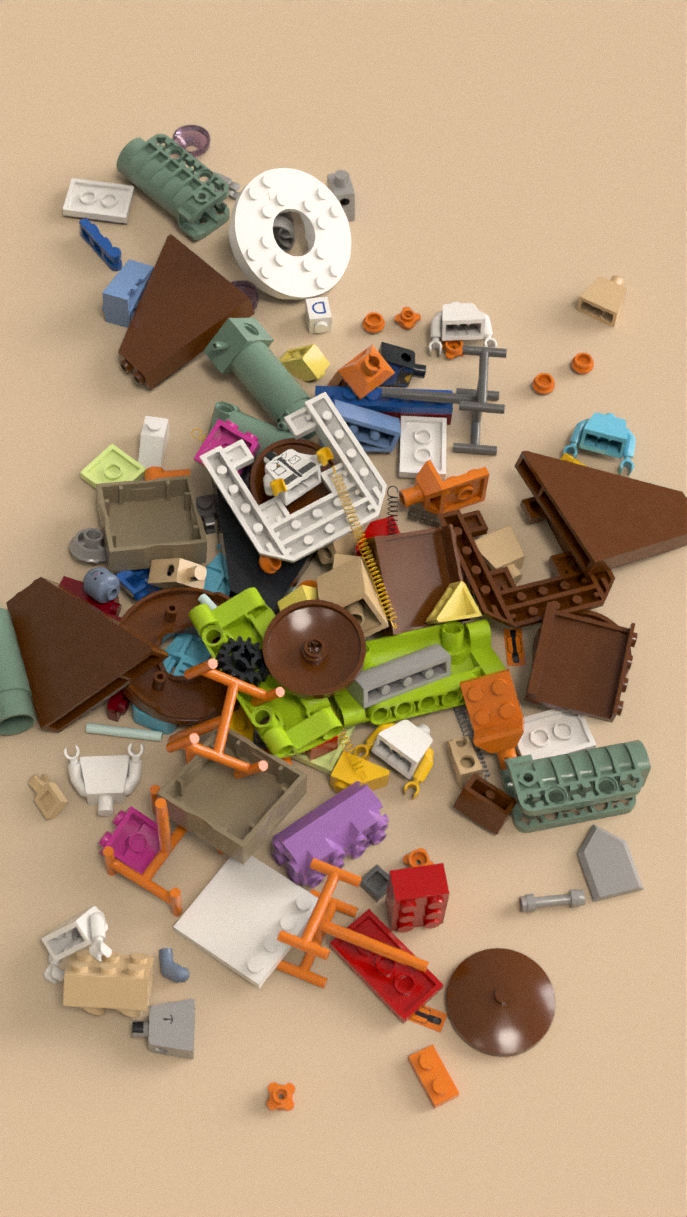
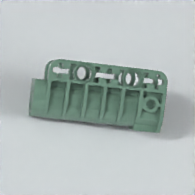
M157 134L146 142L140 137L135 138L120 152L117 159L118 172L177 219V226L194 240L204 239L229 220L230 211L227 204L223 202L229 195L228 184L167 135ZM172 154L180 155V157L176 159L171 158L170 156ZM201 177H207L210 180L207 182H202L199 179Z
M640 740L535 760H533L531 754L504 759L507 769L501 771L504 792L517 801L511 813L515 828L522 833H531L631 812L636 803L635 795L644 787L651 765L643 743ZM621 799L630 800L627 806H624L623 802H619ZM605 803L607 806L605 810L599 811L593 805ZM575 808L580 810L579 815L576 816L574 812L569 811ZM562 811L563 813L568 812L565 814V818H562ZM556 812L558 816L555 820H548L544 817V814ZM522 816H526L527 819H533L530 820L529 825L520 822Z

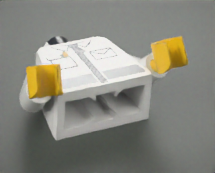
M329 447L321 448L316 452V455L298 453L293 449H288L279 456L273 451L268 452L264 457V463L266 464L264 467L265 476L263 478L265 493L268 496H279L281 501L287 506L322 482L320 466H326L327 460L334 458Z

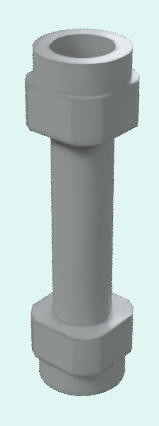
M578 889L569 890L568 894L542 897L526 894L519 897L521 912L529 913L535 912L536 908L570 904L571 908L585 905V895L583 890Z

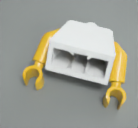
M403 720L397 724H381L366 739L367 743L365 745H357L354 753L357 752L356 756L361 752H365V755L361 758L367 761L370 760L369 751L371 750L408 779L414 777L413 781L408 782L404 787V795L409 788L416 790L412 800L418 797L419 784L421 782L424 783L433 767L434 752L430 748L433 739L430 737L431 731L429 727L425 724L415 726L408 720Z

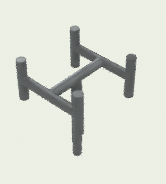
M462 346V355L479 356L477 389L456 388V393L382 388L381 397L459 404L460 411H472L471 444L453 443V452L497 454V446L480 445V427L482 412L504 414V404L487 403V399L499 400V391L487 390L489 357L506 358L507 349Z

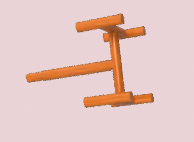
M213 658L185 670L184 676L186 679L202 675L228 686L224 706L220 716L169 736L166 750L172 753L184 749L235 769L234 777L236 779H242L266 771L268 768L266 761L262 760L249 764L224 754V747L238 691L253 696L251 704L257 707L283 697L285 694L284 689L277 687L266 691L215 670L217 661ZM218 729L213 749L198 744L199 736Z
M153 785L150 787L152 812L156 815L160 851L142 874L116 859L114 849L110 846L105 847L103 850L104 860L109 876H114L117 872L171 905L172 914L179 917L183 912L180 889L175 887L169 892L151 879L182 839L187 829L178 825L170 835L166 800L163 798L157 799L160 787ZM217 849V852L219 854H225L219 849Z
M313 858L310 868L328 875V878L321 893L313 889L310 891L318 900L300 938L280 930L277 941L306 953L300 966L281 960L276 969L324 989L328 978L311 972L310 968L316 956L327 960L330 954V949L321 946L327 933L403 965L426 972L429 965L428 961L331 922L336 911L355 918L359 909L331 897L338 880L359 887L362 877Z

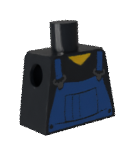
M381 342L378 352L395 374L379 385L380 387L406 388L409 386L412 377L424 379L426 365L415 363V352L413 350Z

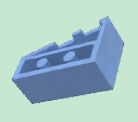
M334 400L333 404L365 452H393L401 435L400 418ZM319 438V445L325 447Z

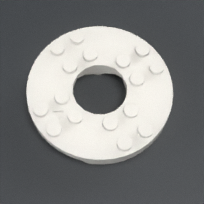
M272 169L259 174L245 185L235 201L231 222L228 227L229 242L239 267L255 286L279 299L301 300L313 298L326 292L340 280L347 268L351 253L350 227L341 204L322 182L296 169ZM292 211L300 214L304 222L305 238L309 246L306 255L291 256L277 245L272 227L274 219L279 213Z

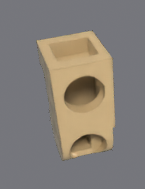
M468 736L448 740L447 751L457 776L456 781L459 788H463L474 773L482 777L483 769Z

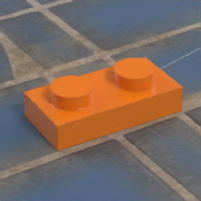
M433 1044L408 1056V1061L434 1109L459 1097L460 1093Z

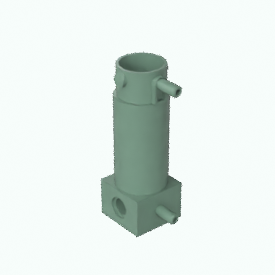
M228 318L204 349V353L222 374L234 373L280 431L291 433L284 422V417L305 407V402L311 399L310 396L268 348L274 340L256 318ZM313 431L301 438L310 440L316 435V432Z

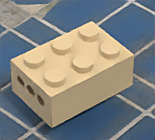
M78 950L72 953L64 973L63 1006L81 1007L86 1012L99 1016L105 1014L106 1008L117 1009L121 1014L129 1017H140L141 1010L147 1011L153 989L154 956H147L144 953L121 955L118 952L112 951L110 957L102 954L101 962H99L89 953V950Z

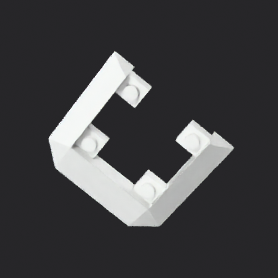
M326 392L306 401L305 407L284 417L286 426L296 440L315 431L324 446L329 447L334 456L333 460L337 464L334 466L336 472L333 475V467L321 473V480L330 494L308 506L289 514L279 496L258 506L237 472L254 462V457L243 439L225 448H222L220 445L199 456L259 555L294 563L353 531L352 529L364 526L379 517L387 485ZM336 475H342L340 478H343V481L338 483L332 481ZM342 482L345 483L343 486H346V489L344 490H348V492L340 494V497L349 494L347 498H351V500L343 502V505L353 502L350 506H354V508L346 510V513L356 510L353 514H357V516L349 518V521L359 518L358 521L351 523L348 521L334 483L335 485ZM360 522L359 525L353 526L351 529L349 523L353 525L354 523Z

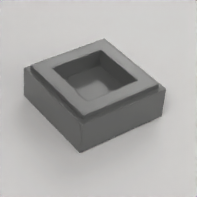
M376 865L362 878L359 886L378 902L386 895L389 875L379 865Z

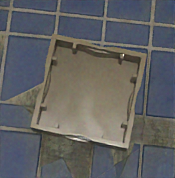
M191 475L157 478L149 481H122L96 484V506L110 572L148 569L151 567V561L155 559L182 558L194 563H206L207 539L202 519L196 509V495Z
M229 728L223 753L249 764L264 760L268 764L266 771L242 779H236L234 777L235 769L196 754L188 764L180 768L157 793V799L163 798L166 800L169 819L244 865L307 793V774L281 758L261 750L251 740ZM218 729L203 746L213 749Z

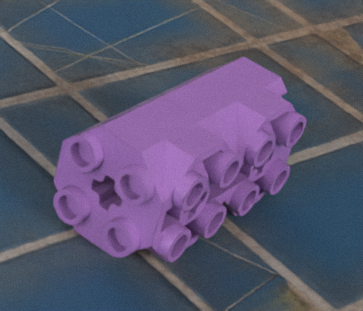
M354 782L273 836L271 844L275 851L271 855L279 866L283 865L288 871L287 876L289 880L297 885L299 883L302 885L308 884L311 888H315L323 881V877L326 874L310 868L313 858L342 869L345 865L342 860L346 856L357 859L364 854L366 848L370 845H378L386 838L387 835L384 832L388 828L389 818L387 814L381 815L379 810L383 806L368 785L363 784L360 786L361 782Z

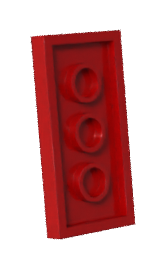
M370 909L365 911L347 927L352 931L415 956ZM336 937L330 942L329 946L403 1024L443 989L444 985L428 968L426 972H422Z

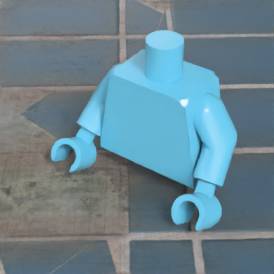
M594 413L590 419H585L576 424L569 441L571 444L564 448L563 455L565 453H572L573 457L577 459V446H579L581 449L620 459L624 457L618 468V473L621 475L623 467H627L629 469L628 476L631 475L634 469V463L631 461V458L634 457L636 439L627 428L624 419L617 418L612 413Z

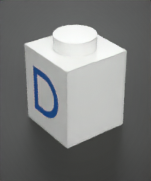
M328 297L306 299L305 315L309 334L331 331L332 316Z

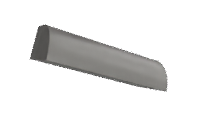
M433 644L361 671L357 679L346 690L363 708H367L451 676V655L442 646Z

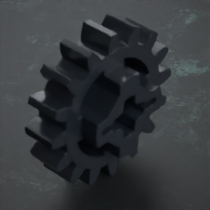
M238 636L236 641L229 638L227 643H222L215 658L218 660L216 668L222 669L221 672L251 685L253 684L256 687H259L261 682H265L269 675L264 663L263 649L259 648L260 642L253 644L250 637L243 641L242 637Z

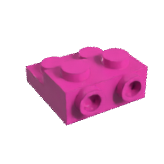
M218 419L193 459L204 466L199 456L220 445L222 448H225L243 439L253 457L256 456L261 446L257 442L259 439L252 433L246 432L244 434L237 430L239 427L230 420L224 422ZM245 467L237 471L239 475L242 474Z
M130 806L125 812L120 810L112 822L116 826L111 833L106 831L98 843L102 846L98 853L104 856V848L110 846L114 849L116 859L142 874L160 851L157 823Z

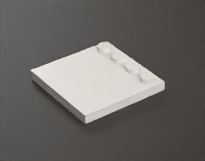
M253 856L244 865L230 857L173 928L176 933L260 989L292 947L277 941L280 930L300 937L318 898Z

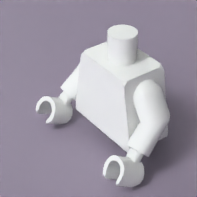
M455 301L442 305V312H438L431 320L430 339L432 341L429 344V355L431 356L432 349H438L439 356H441L442 343L439 341L440 339L442 341L485 338L483 347L490 346L496 348L497 341L491 338L493 332L489 316L479 311L473 303H459Z
M132 742L128 746V753L130 755L80 757V761L77 760L80 750L76 744L77 753L74 756H69L65 747L64 755L70 760L68 770L70 781L80 796L87 797L88 804L98 805V815H113V804L125 803L126 796L132 794L141 780L142 760H140V755L145 751L144 744L141 743V751L138 754L133 752Z
M92 906L71 917L41 938L49 951L48 962H50V965L44 971V977L53 984H56L57 980L61 982L65 971L59 968L58 964L62 962V958L91 943L93 944L89 948V953L99 962H101L102 954L110 957L112 950L103 943L106 939L105 931L108 930V925L101 910Z

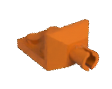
M371 345L341 367L330 380L328 386H349L358 399L361 400L394 375L395 372L376 348Z
M428 460L417 474L415 485L399 490V499L404 508L421 503L424 510L436 516L485 501L489 472L486 467L472 469L465 474L457 477L451 476L442 481L432 461Z
M509 668L460 682L461 691L474 729V745L491 754L496 753L500 769H507L504 759H507V757H517L515 747L524 733L525 724Z

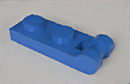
M87 218L80 220L81 237L112 271H120L123 267L121 250L118 247H112L110 240L107 237L104 238L98 227Z

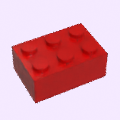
M444 863L390 870L385 903L391 931L408 932L415 927L423 926L426 929H431L443 924L450 894Z

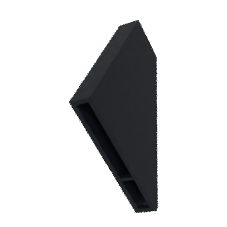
M246 466L240 475L248 490L251 466ZM211 477L227 596L233 598L242 591L254 587L258 590L268 608L270 607L276 616L280 612L277 602L293 591L317 554V551L294 563L281 560V567L275 573H265L259 564L260 555Z

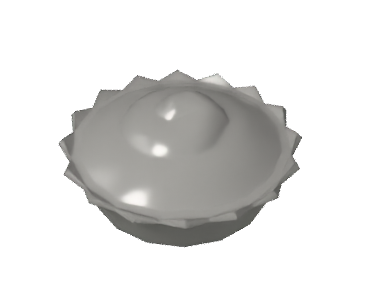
M83 529L69 542V550L72 551V556H77L78 560H84L86 563L94 562L96 564L107 560L103 533L99 529Z

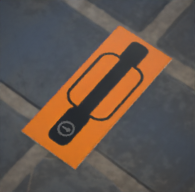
M503 629L507 665L526 666L522 629Z
M424 1005L409 1021L441 1033L448 1014Z

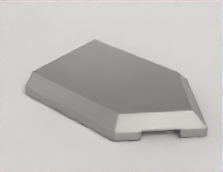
M593 824L577 853L593 901L596 902L643 890L644 888L627 842Z

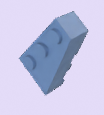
M130 259L102 292V311L105 313V322L126 328L129 327L154 266Z

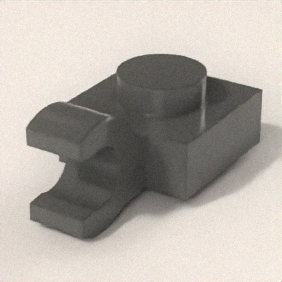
M214 495L196 497V509L204 522L206 534L215 533L214 519H216Z

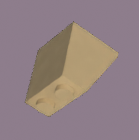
M359 556L316 578L319 600L335 603L349 611L359 622L366 638L389 627V624L384 615L383 607H381L382 603L379 602L380 599H378L376 594L377 591H375L373 582H371L370 574H368L369 570H367V566H365L364 561Z

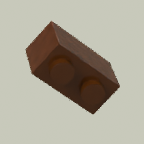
M474 773L463 787L453 807L497 835L510 817L517 801Z

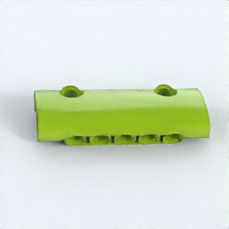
M252 587L242 591L213 610L207 604L198 605L189 612L188 617L211 656L215 659L222 643H227L229 638L236 641L238 636H241L243 641L250 637L253 644L260 642L259 648L263 649L266 629L275 617V614L270 607L268 608L258 590ZM221 637L217 643L211 644L214 638ZM268 675L265 682H261L259 688L266 691L280 687L270 675ZM241 691L237 693L238 701L271 755L279 758L294 756L315 748L334 738L343 730V726L330 707L331 704L327 698L308 699L285 691L283 697L254 707L251 704L253 696ZM270 717L267 724L260 725V721L263 718Z
M481 619L464 623L463 625L457 621H448L435 626L366 641V656L361 671L430 645L438 644L451 655V676L367 708H363L345 689L329 697L334 712H336L335 714L338 716L343 728L366 722L381 725L466 704L460 687L461 681L506 669L491 647V629L488 621Z

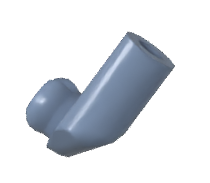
M171 948L160 949L159 957L162 975L175 983L186 982L189 978V970L173 962Z

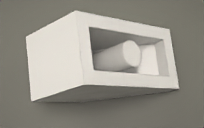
M145 416L138 463L145 468L153 466L162 468L170 436L168 419Z

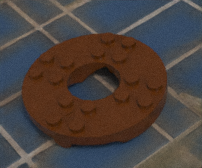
M167 588L151 593L137 601L127 610L119 622L158 647H161L166 639L175 634L189 633L200 637L188 614L194 607L201 605L198 598L202 594H206L217 607L231 598L221 592H211L200 588ZM221 637L214 638L211 644L217 643ZM161 662L124 687L122 692L138 709L158 720L177 725H197L222 714L228 686L202 675L192 679H186L184 675H171L166 671L163 662ZM237 697L233 712L241 707Z

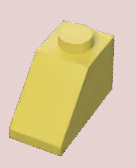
M315 344L288 349L279 359L291 375L304 382L321 379L325 375V370L330 365Z

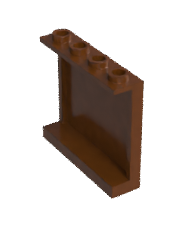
M452 524L394 535L376 536L364 541V543L368 542L365 547H370L366 551L371 550V553L367 554V556L373 555L367 559H375L368 564L376 563L374 566L369 567V569L378 567L376 570H372L371 573L379 571V573L372 576L381 575V577L374 579V582L383 579L381 582L375 583V585L377 586L381 583H384V585L376 588L379 590L386 587L385 590L378 591V594L387 591L386 594L379 597L389 596L386 599H382L381 602L391 600L388 603L382 604L383 607L392 604V606L384 608V611L394 608L385 614L388 615L396 612L394 615L388 616L387 619L397 616L396 619L391 620L394 627L390 620H387L389 627L381 630L382 637L443 624L428 625L425 621L450 583L459 581L465 583L461 572V558L456 546L457 536ZM471 619L459 620L457 622L469 621Z
M547 602L524 701L613 723L616 715L620 716L623 709L624 701H621L620 697L621 692H626L628 678H625L626 669L630 670L633 655H629L630 648L635 647L638 633L634 632L635 623H631L630 627L626 628L557 611L556 603Z

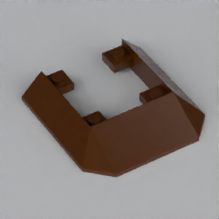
M535 497L522 499L520 506L529 524L547 520L563 553L552 555L549 558L548 562L555 577L516 586L508 567L493 571L488 570L473 537L487 534L488 531L480 510L461 514L460 510H455L437 515L441 527L449 524L453 525V530L457 536V551L461 558V570L484 616L513 629L541 623L547 602L556 603L557 611L570 614L604 605L615 580L611 569L586 576Z

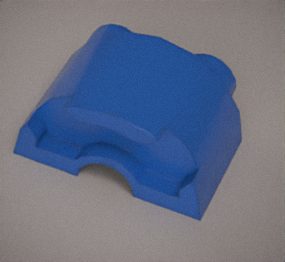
M150 568L121 571L116 574L120 580V585L136 601L151 593L163 590V588L148 584Z

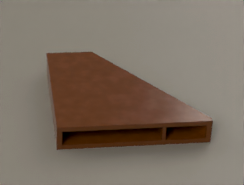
M170 234L167 236L119 348L120 366L126 373L130 372L139 385L143 384L151 390L203 352L228 318H249L254 315L251 299Z
M530 451L521 452L514 467L586 576L687 545V497L682 491Z
M43 577L34 580L32 584L6 602L13 621L41 729L56 733L61 732L169 657L168 652L62 585Z

